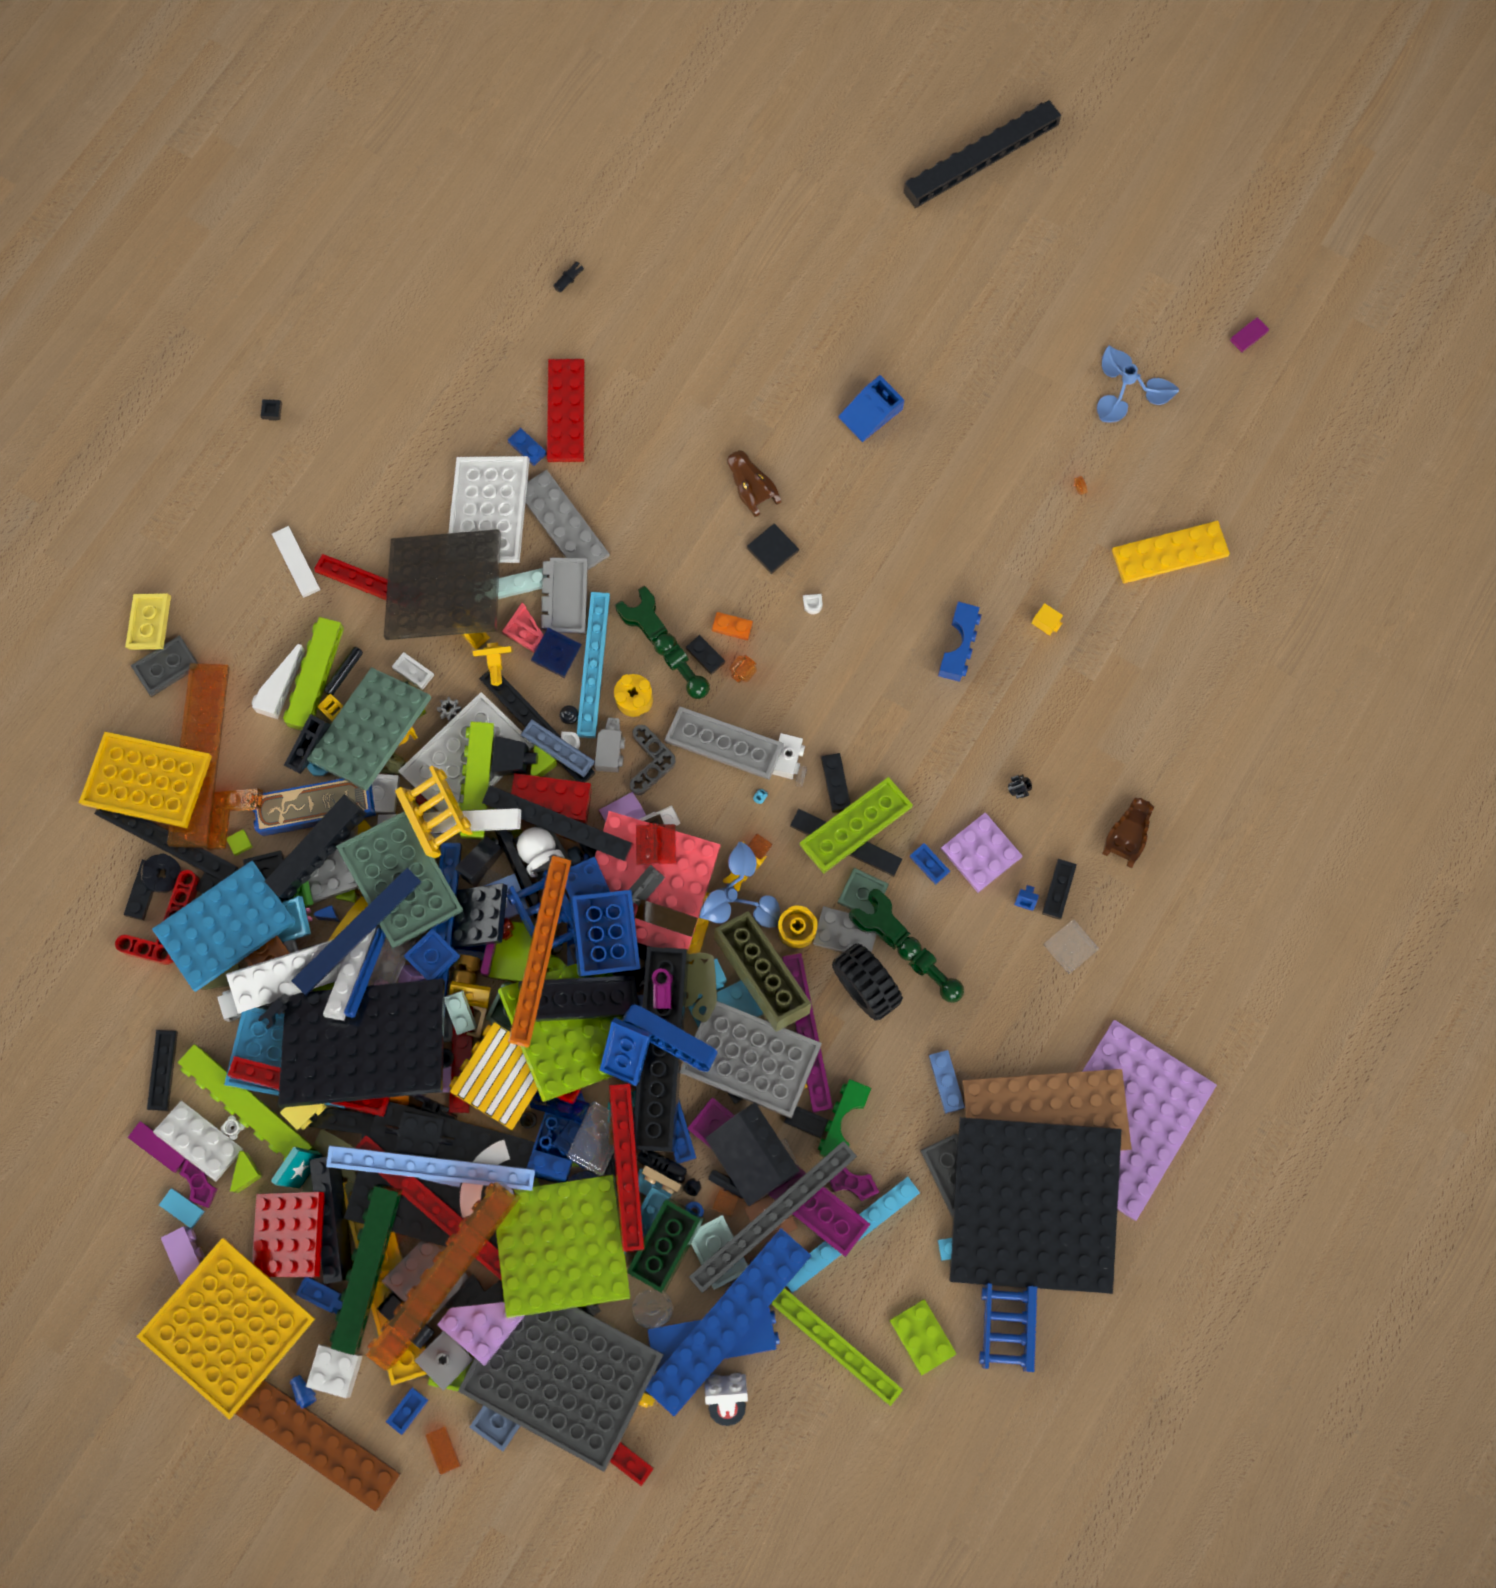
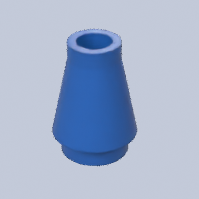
M301 1375L290 1380L296 1403L300 1405L301 1409L310 1406L316 1401V1393L311 1388L306 1387L307 1383L302 1379Z

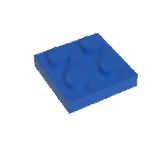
M432 928L404 957L426 980L438 979L460 958V955Z

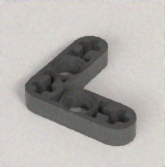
M637 725L633 729V738L653 759L650 764L630 781V789L633 794L642 795L675 766L676 762L673 753L647 726ZM638 731H645V737L648 739L645 745L643 744L645 739L642 736L637 737ZM657 743L660 748L656 752H651L649 745ZM663 758H671V764L665 763L662 766L663 771H661L659 766L663 764ZM650 769H656L658 775L655 778H650L647 772ZM643 775L648 782H650L649 784H647L646 781L642 783L641 790L639 788L634 789L636 782L640 784L643 781Z

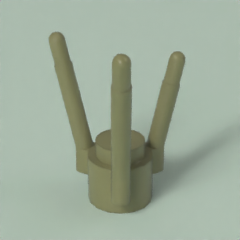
M393 753L386 763L388 769L383 768L381 772L389 775H395V773L400 775L399 770L406 764V761Z

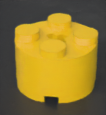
M625 674L616 683L614 697L617 707L623 714L629 717H638L650 710L653 704V693L650 682L646 678L637 674Z
M804 906L788 908L782 913L778 921V935L782 943L796 949L810 945L817 932V919ZM796 924H799V927H801L799 931H796L794 928Z

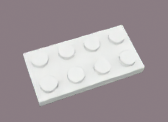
M180 1101L153 1131L155 1135L215 1182L237 1159L239 1151H243L242 1147L183 1101Z

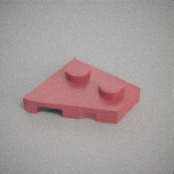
M521 603L502 631L505 636L533 653L544 639L543 633L523 603Z

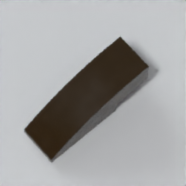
M643 899L640 901L635 916L637 919L690 937L693 935L698 920L697 917Z

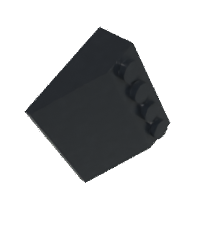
M756 1102L737 1113L705 1138L748 1207L800 1174V1170Z

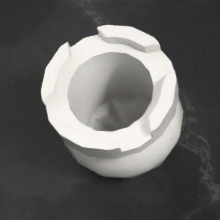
M532 827L525 830L519 836L517 842L518 854L524 862L529 864L526 869L531 877H537L538 872L549 868L552 855L565 859L561 850H555L554 837L548 830L542 827Z

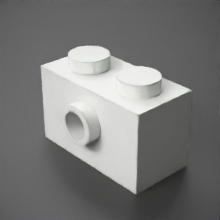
M781 733L779 742L784 744V748L772 774L793 779L794 774H798L800 763H797L799 756L803 757L805 746L802 745V738Z

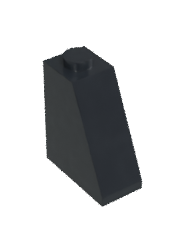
M486 836L455 867L459 876L473 887H476L504 852L501 842L494 837L490 839Z

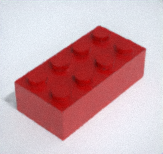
M514 773L511 794L587 824L592 795L591 783Z

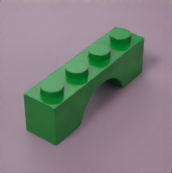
M849 1079L848 1083H843L839 1093L843 1096L840 1102L836 1101L832 1111L835 1113L833 1121L829 1120L825 1131L828 1132L826 1139H821L817 1149L821 1151L819 1156L825 1158L843 1141L848 1146L850 1145L841 1132L842 1119L849 1111L865 1107L872 1088Z

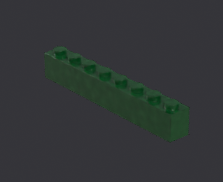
M377 1184L369 1192V1208H366L363 1214L365 1223L363 1228H360L357 1236L359 1241L358 1249L355 1248L353 1252V1267L349 1269L346 1281H349L348 1286L342 1292V1308L337 1311L335 1321L338 1323L336 1330L333 1329L330 1336L332 1350L350 1355H356L360 1350L403 1191L401 1189Z

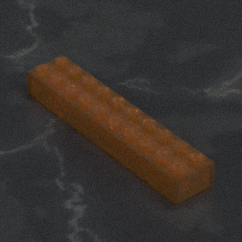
M496 1181L488 1185L484 1191L485 1197L473 1205L471 1209L473 1213L461 1221L458 1226L461 1229L458 1233L452 1234L445 1243L447 1245L446 1249L438 1252L433 1259L434 1265L422 1273L419 1278L422 1281L419 1285H414L406 1295L408 1297L407 1301L403 1304L400 1303L393 1312L395 1317L383 1325L380 1330L382 1334L377 1339L374 1338L368 1345L367 1349L369 1351L366 1356L383 1370L387 1371L395 1367L414 1339L522 1197L505 1183Z

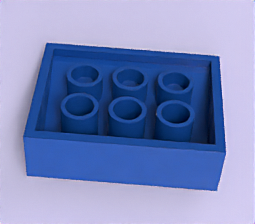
M631 890L570 897L578 977L640 969Z

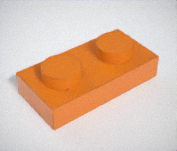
M717 612L712 631L748 640L753 621Z

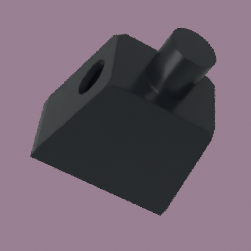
M499 736L495 737L491 771L495 776L514 775V773L525 774L527 764H538V753H529V747L526 743Z

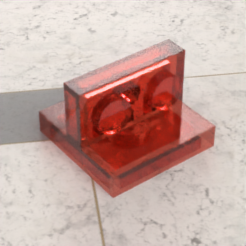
M649 823V825H636V865L676 864L675 824L659 825L657 823Z

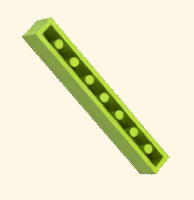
M194 1044L177 1062L182 1066L180 1070L188 1077L192 1075L197 1079L195 1083L203 1090L207 1088L211 1091L209 1095L219 1103L221 1100L226 1105L224 1107L226 1111L231 1115L236 1113L240 1117L239 1122L246 1128L251 1126L255 1130L253 1134L261 1141L267 1140L270 1143L268 1147L273 1152L283 1154L285 1156L283 1160L286 1159L293 1147L308 1150L314 1149L311 1143L250 1090L224 1085L227 1070L199 1046Z

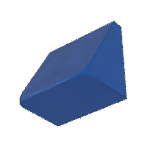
M331 905L313 913L318 920L340 922L336 909Z

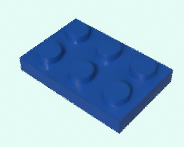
M614 1018L611 1022L600 1071L636 1086L641 1077L652 1033Z

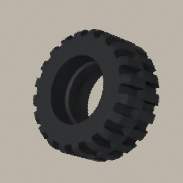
M853 944L833 960L832 968L839 981L857 1005L871 1019L881 1020L901 1004L903 997L897 984H895L893 978L881 962L862 944Z

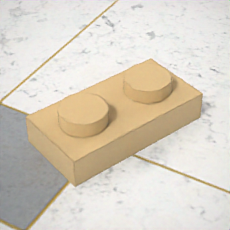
M645 1166L642 1174L645 1175L644 1180L653 1185L656 1182L663 1185L662 1190L673 1194V1192L678 1193L682 1187L679 1183L648 1166Z

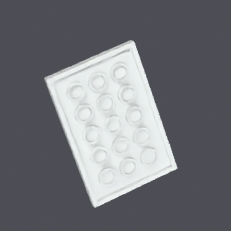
M528 456L457 457L446 561L448 563H520L530 461Z
M481 692L399 770V773L416 788L433 776L429 769L430 766L442 769L447 775L446 781L459 805L460 802H463L464 795H461L460 792L461 783H465L466 777L462 776L463 764L467 765L464 749L465 745H469V738H466V728L470 727L471 721L494 723L491 771L496 736L524 742L528 745L529 751L535 745L521 737L522 731ZM490 772L489 785L494 786L503 776H495ZM436 783L422 792L421 795L429 800L441 791ZM445 799L434 805L439 812L449 808Z

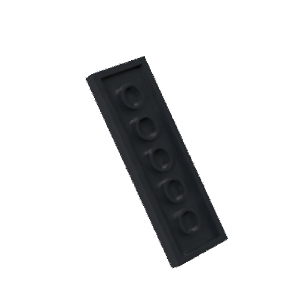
M635 975L544 980L535 1022L623 1017L632 1005L639 1006ZM520 981V982L518 983L519 993H520L522 981Z

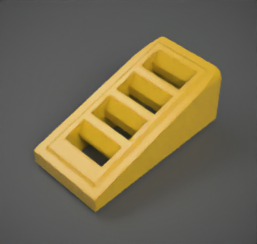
M329 694L317 707L333 722L343 708V705L332 694ZM337 708H339L340 710H338V711L332 716L331 714H332Z

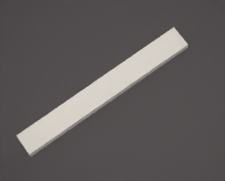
M520 809L462 811L464 817L471 823V831L520 829ZM442 812L424 813L423 818L428 822ZM398 814L378 815V824ZM453 815L433 827L431 833L446 832L457 823Z

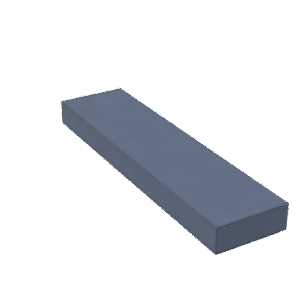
M532 719L520 734L521 737L582 777H585L595 763L593 759Z

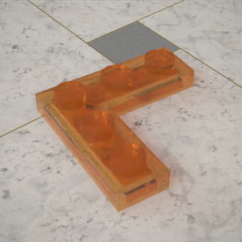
M257 788L212 792L206 849H226L230 811L261 809L263 790Z

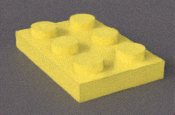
M168 593L133 594L125 646L127 649L164 648L171 596Z

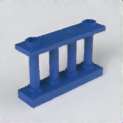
M548 869L544 871L541 881L518 892L511 886L507 892L509 903L515 906L531 939L535 927L529 916L539 911L540 903L525 909L520 899L544 888ZM565 892L557 924L561 922L567 923L570 929L568 930L569 932L553 940L552 948L571 939L574 940L571 907Z
M987 1283L985 1288L982 1287L981 1293L982 1300H985L983 1351L979 1352V1364H982L984 1369H989V1362L1020 1364L1023 1367V1371L1035 1372L1037 1287L1027 1286L1023 1292L992 1290V1284ZM991 1300L1022 1301L1025 1303V1312L991 1311ZM991 1320L1022 1322V1324H1025V1333H1021V1335L991 1333ZM990 1341L1021 1343L1024 1346V1354H1021V1356L990 1354Z

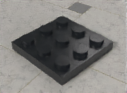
M502 883L457 891V900L463 911L457 914L454 919L452 947L463 948L502 943L508 885Z

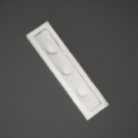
M289 526L272 533L303 598L319 591L320 588Z

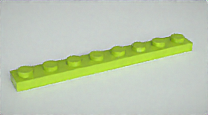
M785 1288L771 1303L889 1406L901 1394L903 1389Z

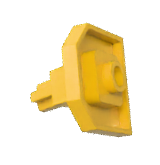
M497 642L488 643L487 647L483 648V650L473 651V657L487 656L492 685L499 686L502 684L501 670L503 668L501 654L512 653L513 647L498 646Z

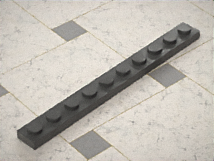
M844 1141L840 1143L692 1273L689 1278L702 1293L706 1291L856 1159V1154Z

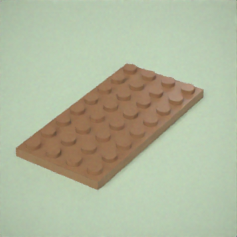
M1122 1069L962 1081L966 1118L1122 1129L1121 1151L1132 1150Z

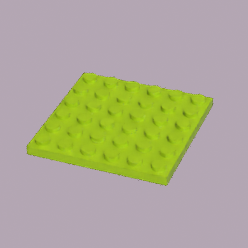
M576 963L546 973L545 980L613 977V974L607 973L578 977ZM519 982L501 987L498 990L511 1025L519 997ZM622 1017L535 1022L530 1046L528 1048L520 1047L543 1102L613 1077L600 1071L611 1022L614 1018L621 1020Z
M613 1175L536 1186L532 1188V1191L516 1189L492 1193L506 1318L630 1299L625 1255L622 1252Z

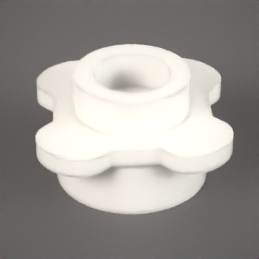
M229 1116L220 1130L222 1133L229 1135L231 1140H235L238 1138L239 1132L244 1130L245 1126L237 1121L235 1116Z

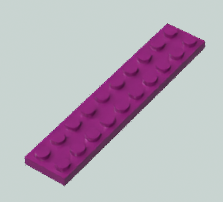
M712 1097L690 1124L688 1130L711 1148L705 1138L735 1115ZM797 1166L800 1174L768 1195L776 1201L800 1180L806 1172ZM825 1187L821 1188L792 1214L844 1257L849 1254L871 1225Z

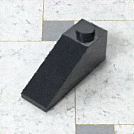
M310 714L284 766L301 774L310 764L307 758L329 729L331 723Z

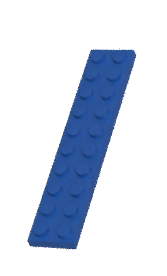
M780 1228L651 1378L646 1391L675 1417L812 1255Z

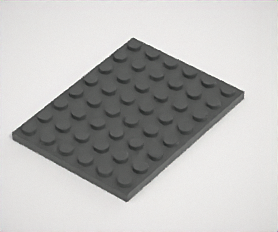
M577 1307L525 1315L486 1365H483L476 1358L474 1359L458 1392L605 1472L664 1354Z

